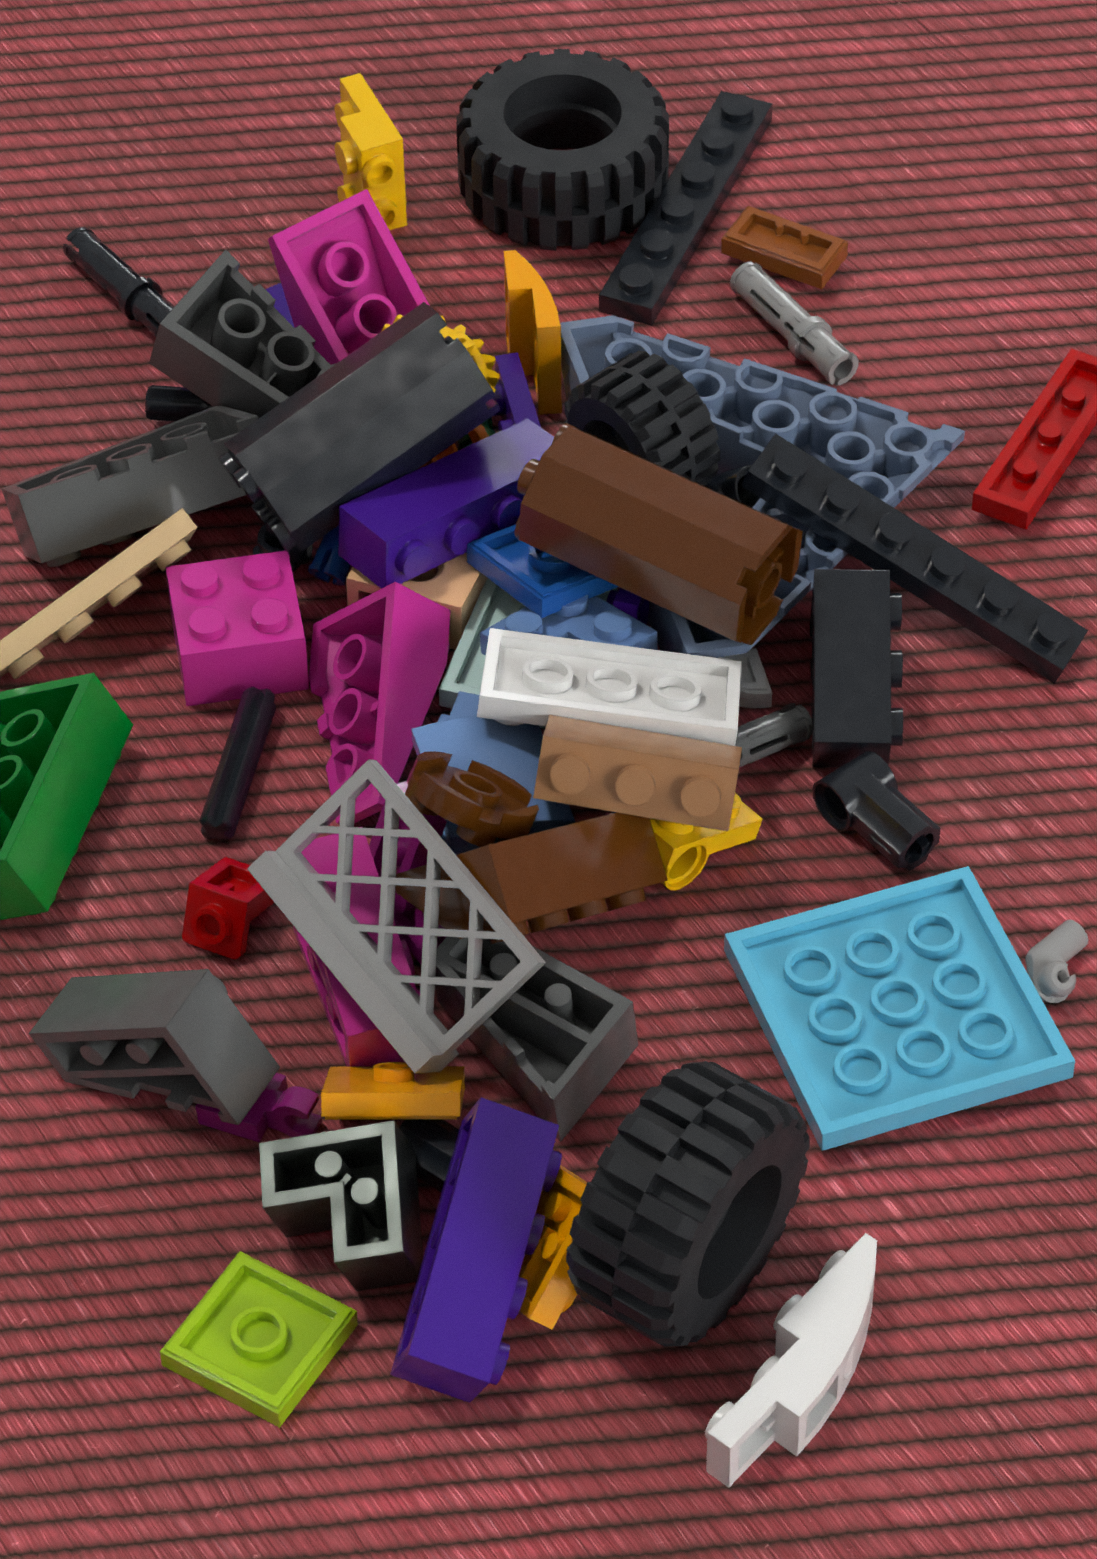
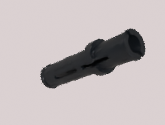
M79 227L73 230L66 239L78 248L79 252L69 244H63V252L66 257L74 261L105 291L118 301L120 311L129 320L133 321L135 319L140 321L156 337L161 321L175 307L163 296L162 289L158 283L152 278L148 277L146 279L144 276L141 277L105 245L90 228Z

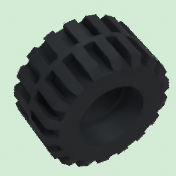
M646 351L630 353L582 382L568 394L569 400L565 402L564 413L567 418L564 421L565 423L573 425L584 432L703 486L711 482V479L716 476L719 470L717 462L720 461V448L716 442L719 438L716 427L711 421V414L691 382H688L682 372L673 364L669 366L663 357L656 354L650 356Z

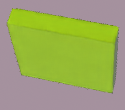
M239 1251L161 1349V1364L165 1368L280 1428L358 1326L357 1311Z

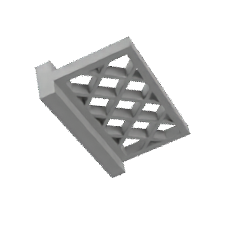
M368 759L276 851H265L247 868L414 1073L441 1072L459 1054L456 1048L546 963L377 760ZM371 783L385 799L384 829L354 827L356 798ZM340 815L339 827L328 826ZM399 817L404 821V823L409 827L410 830L398 829ZM320 833L339 834L337 875L318 874L301 853ZM354 835L383 836L381 877L352 875ZM398 837L418 838L428 850L426 879L396 878ZM441 867L453 881L441 880ZM325 881L336 882V894ZM351 883L381 884L379 925L360 924L351 914ZM395 885L426 887L424 927L393 926ZM440 887L460 888L470 900L469 930L438 928ZM484 918L495 932L483 931ZM367 932L378 933V945ZM393 933L423 935L421 976L402 975L391 962ZM438 936L468 938L466 979L435 977ZM483 939L503 940L521 961L501 981L480 979ZM409 983L420 984V996ZM435 985L466 986L464 1016L448 1031L434 1014ZM480 987L493 988L479 1001Z

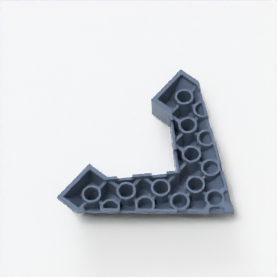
M614 315L560 323L561 369L566 401L569 400L568 394L573 388L630 353L646 351L650 356L653 354L659 355L664 358L669 366L673 364L682 372L684 378L691 382L711 414L710 418L716 427L719 438L716 441L720 448V461L717 462L719 470L717 474L753 465L776 433L895 508L964 440V430L943 424L940 429L933 430L908 421L909 412L867 398L859 397L857 399L837 392L836 388L745 358L741 365L738 366L711 357V347L667 333L662 341L635 332V322ZM760 498L753 506L754 509L803 531L799 565L791 583L780 579L774 593L775 596L783 599L776 617L752 645H747L743 642L731 640L649 601L648 620L651 628L657 631V643L660 651L713 658L747 653L813 588L814 569H833L848 553Z

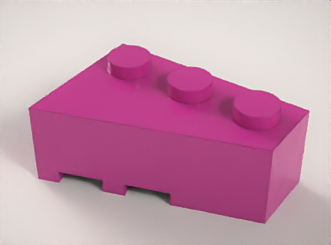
M339 834L316 838L301 852L318 874L337 875ZM354 835L352 875L379 877L366 835ZM325 881L336 894V882ZM351 883L350 912L360 924L379 925L381 884ZM293 926L296 939L346 1067L374 1066L375 1064L385 1062H405ZM367 932L378 945V933ZM393 933L391 962L402 975H415L412 956L406 941L400 940L399 935ZM409 983L420 996V990L416 989L415 983Z

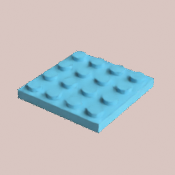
M969 866L725 934L724 952L821 1151L1073 1078L1075 1059Z

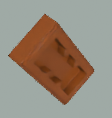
M747 206L721 238V253L744 262L752 261L754 264L756 262L763 269L822 290L847 258L848 241Z

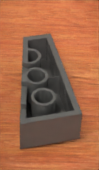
M225 249L161 321L149 364L212 406L221 405L257 415L259 419L335 364L330 365L314 348L316 340L301 325L294 328L274 308L276 300L261 284L254 287L238 271L240 263Z
M216 405L2 488L1 490L24 555L40 563L46 562L48 567L60 566L78 559L82 555L81 550L101 543L102 545H111L125 541L136 535L137 531L161 524L182 508L187 514H191L245 496L246 493L235 484L218 458L228 451L224 443L258 420V416Z

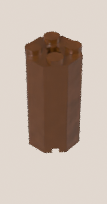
M568 423L563 424L557 431L552 445L543 453L540 461L531 459L525 465L518 480L517 491L524 495V498L521 502L520 516L514 531L517 539L736 642L752 645L776 617L783 602V599L774 595L780 579L791 583L798 569L802 530L584 432Z

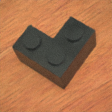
M394 1120L259 1143L262 1208L285 1237L332 1230L334 1263L356 1291L417 1281L423 1260L416 1151Z

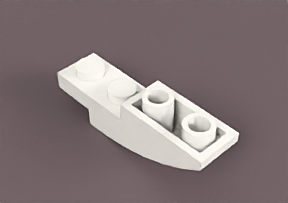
M867 1233L847 1252L839 1250L834 1253L824 1265L818 1282L803 1297L798 1294L794 1295L783 1305L774 1322V1330L776 1331L775 1355L767 1359L759 1368L753 1378L751 1388L735 1404L731 1402L723 1404L709 1421L705 1431V1437L707 1438L706 1472L728 1488L774 1441L795 1456H798L819 1432L839 1403L858 1364L866 1341L872 1313L877 1240Z

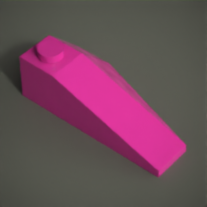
M393 582L313 624L309 681L311 692L321 697L324 714L317 719L319 735L329 739L332 755L326 764L331 796L368 759L377 760L394 782H399L413 748L411 729L422 726L447 665L450 646L449 627L451 610L397 582ZM372 783L356 798L354 823L380 812L383 808L385 799ZM340 815L335 819L337 824H340Z

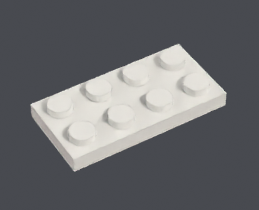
M490 628L477 717L494 719L501 724L512 726L524 723L546 726L549 715L735 746L738 732L742 661Z

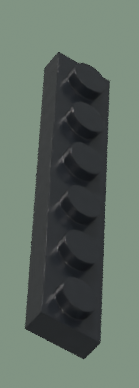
M720 92L667 180V184L664 185L661 197L655 205H652L599 294V312L653 325L772 121V103L749 98L741 94Z
M776 433L751 466L741 484L745 489L874 570H890L891 581L1054 684L1088 632L1081 625Z

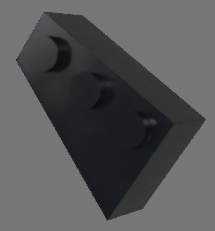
M814 569L809 623L810 637H812V658L810 661V677L812 679L811 718L813 723L812 767H841L865 751L876 753L889 765L891 746H902L903 708H891V688H902L903 655L902 650H891L890 631H901L902 594L890 593V570Z

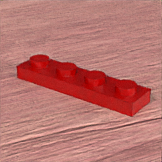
M1072 348L1070 349L973 492L971 510L1025 530L1028 528L1097 424V357Z

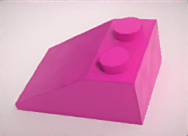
M367 189L268 238L294 327L296 328L301 325L316 340L314 348L330 365L340 362L381 333L386 323L392 325L397 315L405 316L423 302L429 305Z

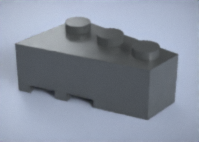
M446 937L438 946L435 977L466 979L468 938ZM483 939L480 979L501 981L521 961L504 941L490 945L489 939ZM533 946L546 963L479 1026L469 1038L539 1118L559 1125L556 1138L561 1142L639 1045L633 1001ZM435 985L438 1002L457 1023L464 1016L466 986ZM480 987L479 1001L493 988Z
M209 969L71 977L29 1032L31 1038L65 1082L132 1099L142 1089L168 1096L165 1101L168 1108L186 1112L192 1103L220 1109L218 1113L220 1120L235 1125H240L280 1068L229 998L225 985Z

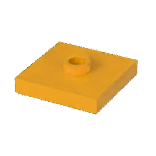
M385 1062L365 1067H330L321 1092V1117H325V1120L457 1119V1117L461 1116L465 1091V1066H446L441 1072L414 1073L405 1062Z

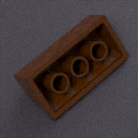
M613 813L489 844L456 855L523 935L529 934L526 921L528 922L530 932L534 933L568 923L569 920L573 922L646 901L644 887L668 881L650 818L623 813ZM427 864L397 873L396 878L426 879ZM441 867V880L453 881ZM395 885V893L424 913L426 887ZM440 887L438 924L445 929L469 930L470 900L460 888ZM484 918L483 931L495 932ZM489 939L490 945L503 941L498 939Z

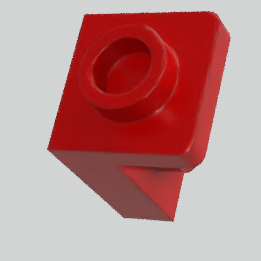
M223 857L189 883L182 931L184 942L235 960L246 952L250 921L275 903L248 871L249 864Z

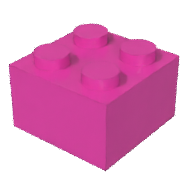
M278 551L166 567L171 619L186 706L241 699L243 692L252 686L259 690L267 688L274 694L309 689L306 640L288 552Z

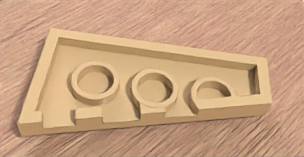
M183 508L177 511L0 640V678L9 672L15 680L45 658L39 651L58 637L64 643H67L94 622L90 615L108 602L113 607L118 606L143 586L139 580L158 567L163 572L166 570V567L173 566L192 550L187 543L198 528Z

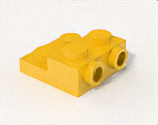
M361 73L341 78V102L335 104V116L341 133V142L335 143V155L338 166L343 173L344 185L339 186L337 189L338 200L341 202L367 189L389 231L407 226L403 138Z

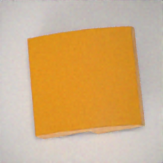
M516 250L504 251L508 354L518 352L525 376L534 375L538 414L562 413L561 325L556 305L547 285L534 267Z

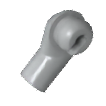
M1074 920L1064 921L1032 947L1025 957L1027 973L1041 999L1047 1003H1059L1065 1000L1076 985V974L1069 975L1066 962L1086 947L1089 939L1083 927Z

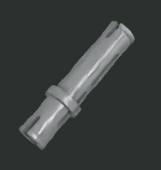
M746 262L735 270L730 280L732 291L737 295L739 294L767 323L788 341V348L797 359L809 361L832 385L834 383L842 385L853 377L859 366L857 356L848 351L832 336V329L823 318L811 316L789 293L765 273L758 263Z

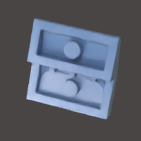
M474 715L411 729L412 743L417 756L429 751L453 754L448 766L467 771L473 760L507 775L526 788L532 795L527 807L537 804L539 807L528 835L575 823L569 804L533 798L543 738L539 725L525 723L515 726L505 725L494 719L480 718ZM446 820L444 832L451 850L471 844L458 836L456 833L457 824Z

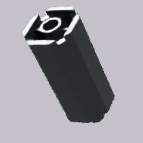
M425 302L224 443L228 451L218 458L220 463L235 484L242 488L254 503L251 505L253 511L268 532L276 537L286 552L295 546L302 552L339 525L340 505L416 471L500 411L499 404L492 399L495 397L493 389L467 349L458 338L453 340L450 336L446 338L442 336L440 330L447 326L439 313Z

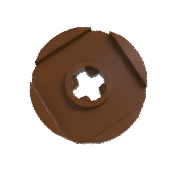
M429 751L417 756L407 779L408 787L405 795L420 813L429 816L439 815L457 824L456 833L458 836L480 847L493 844L497 837L513 839L528 835L539 807L538 804L527 807L532 795L521 784L507 775L473 760L467 771L448 766L453 754Z

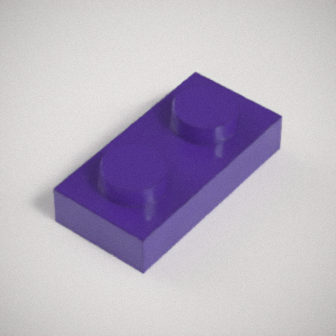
M518 352L496 355L495 372L500 374V378L495 386V397L492 399L500 407V411L493 416L501 415L502 420L498 422V432L527 418L541 427Z

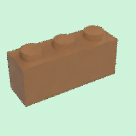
M549 715L542 738L533 798L728 831L742 747Z

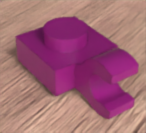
M279 1073L274 1075L240 1125L221 1121L218 1115L220 1109L201 1104L195 1106L199 1124L256 1142H260L267 1128L281 1131L290 1137L315 1134L323 1122L320 1115L312 1113L319 1101V1095L303 1087L294 1086L288 1088L286 1075Z

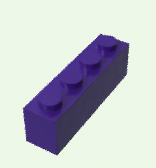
M527 418L340 505L338 555L382 589L393 582L402 584L465 554L468 543L517 523L520 516L521 502L524 498V495L517 491L520 474L531 459L540 461L543 453L552 445L554 437Z
M482 1097L462 1120L391 1369V1376L469 1403L489 1383L497 1385L504 1372L510 1352V1345L501 1342L507 1318L511 1320L516 1318L526 1294L528 1281L519 1277L524 1254L529 1256L533 1254L544 1227L545 1216L536 1213L541 1191H550L561 1164L562 1153L553 1150L559 1125Z

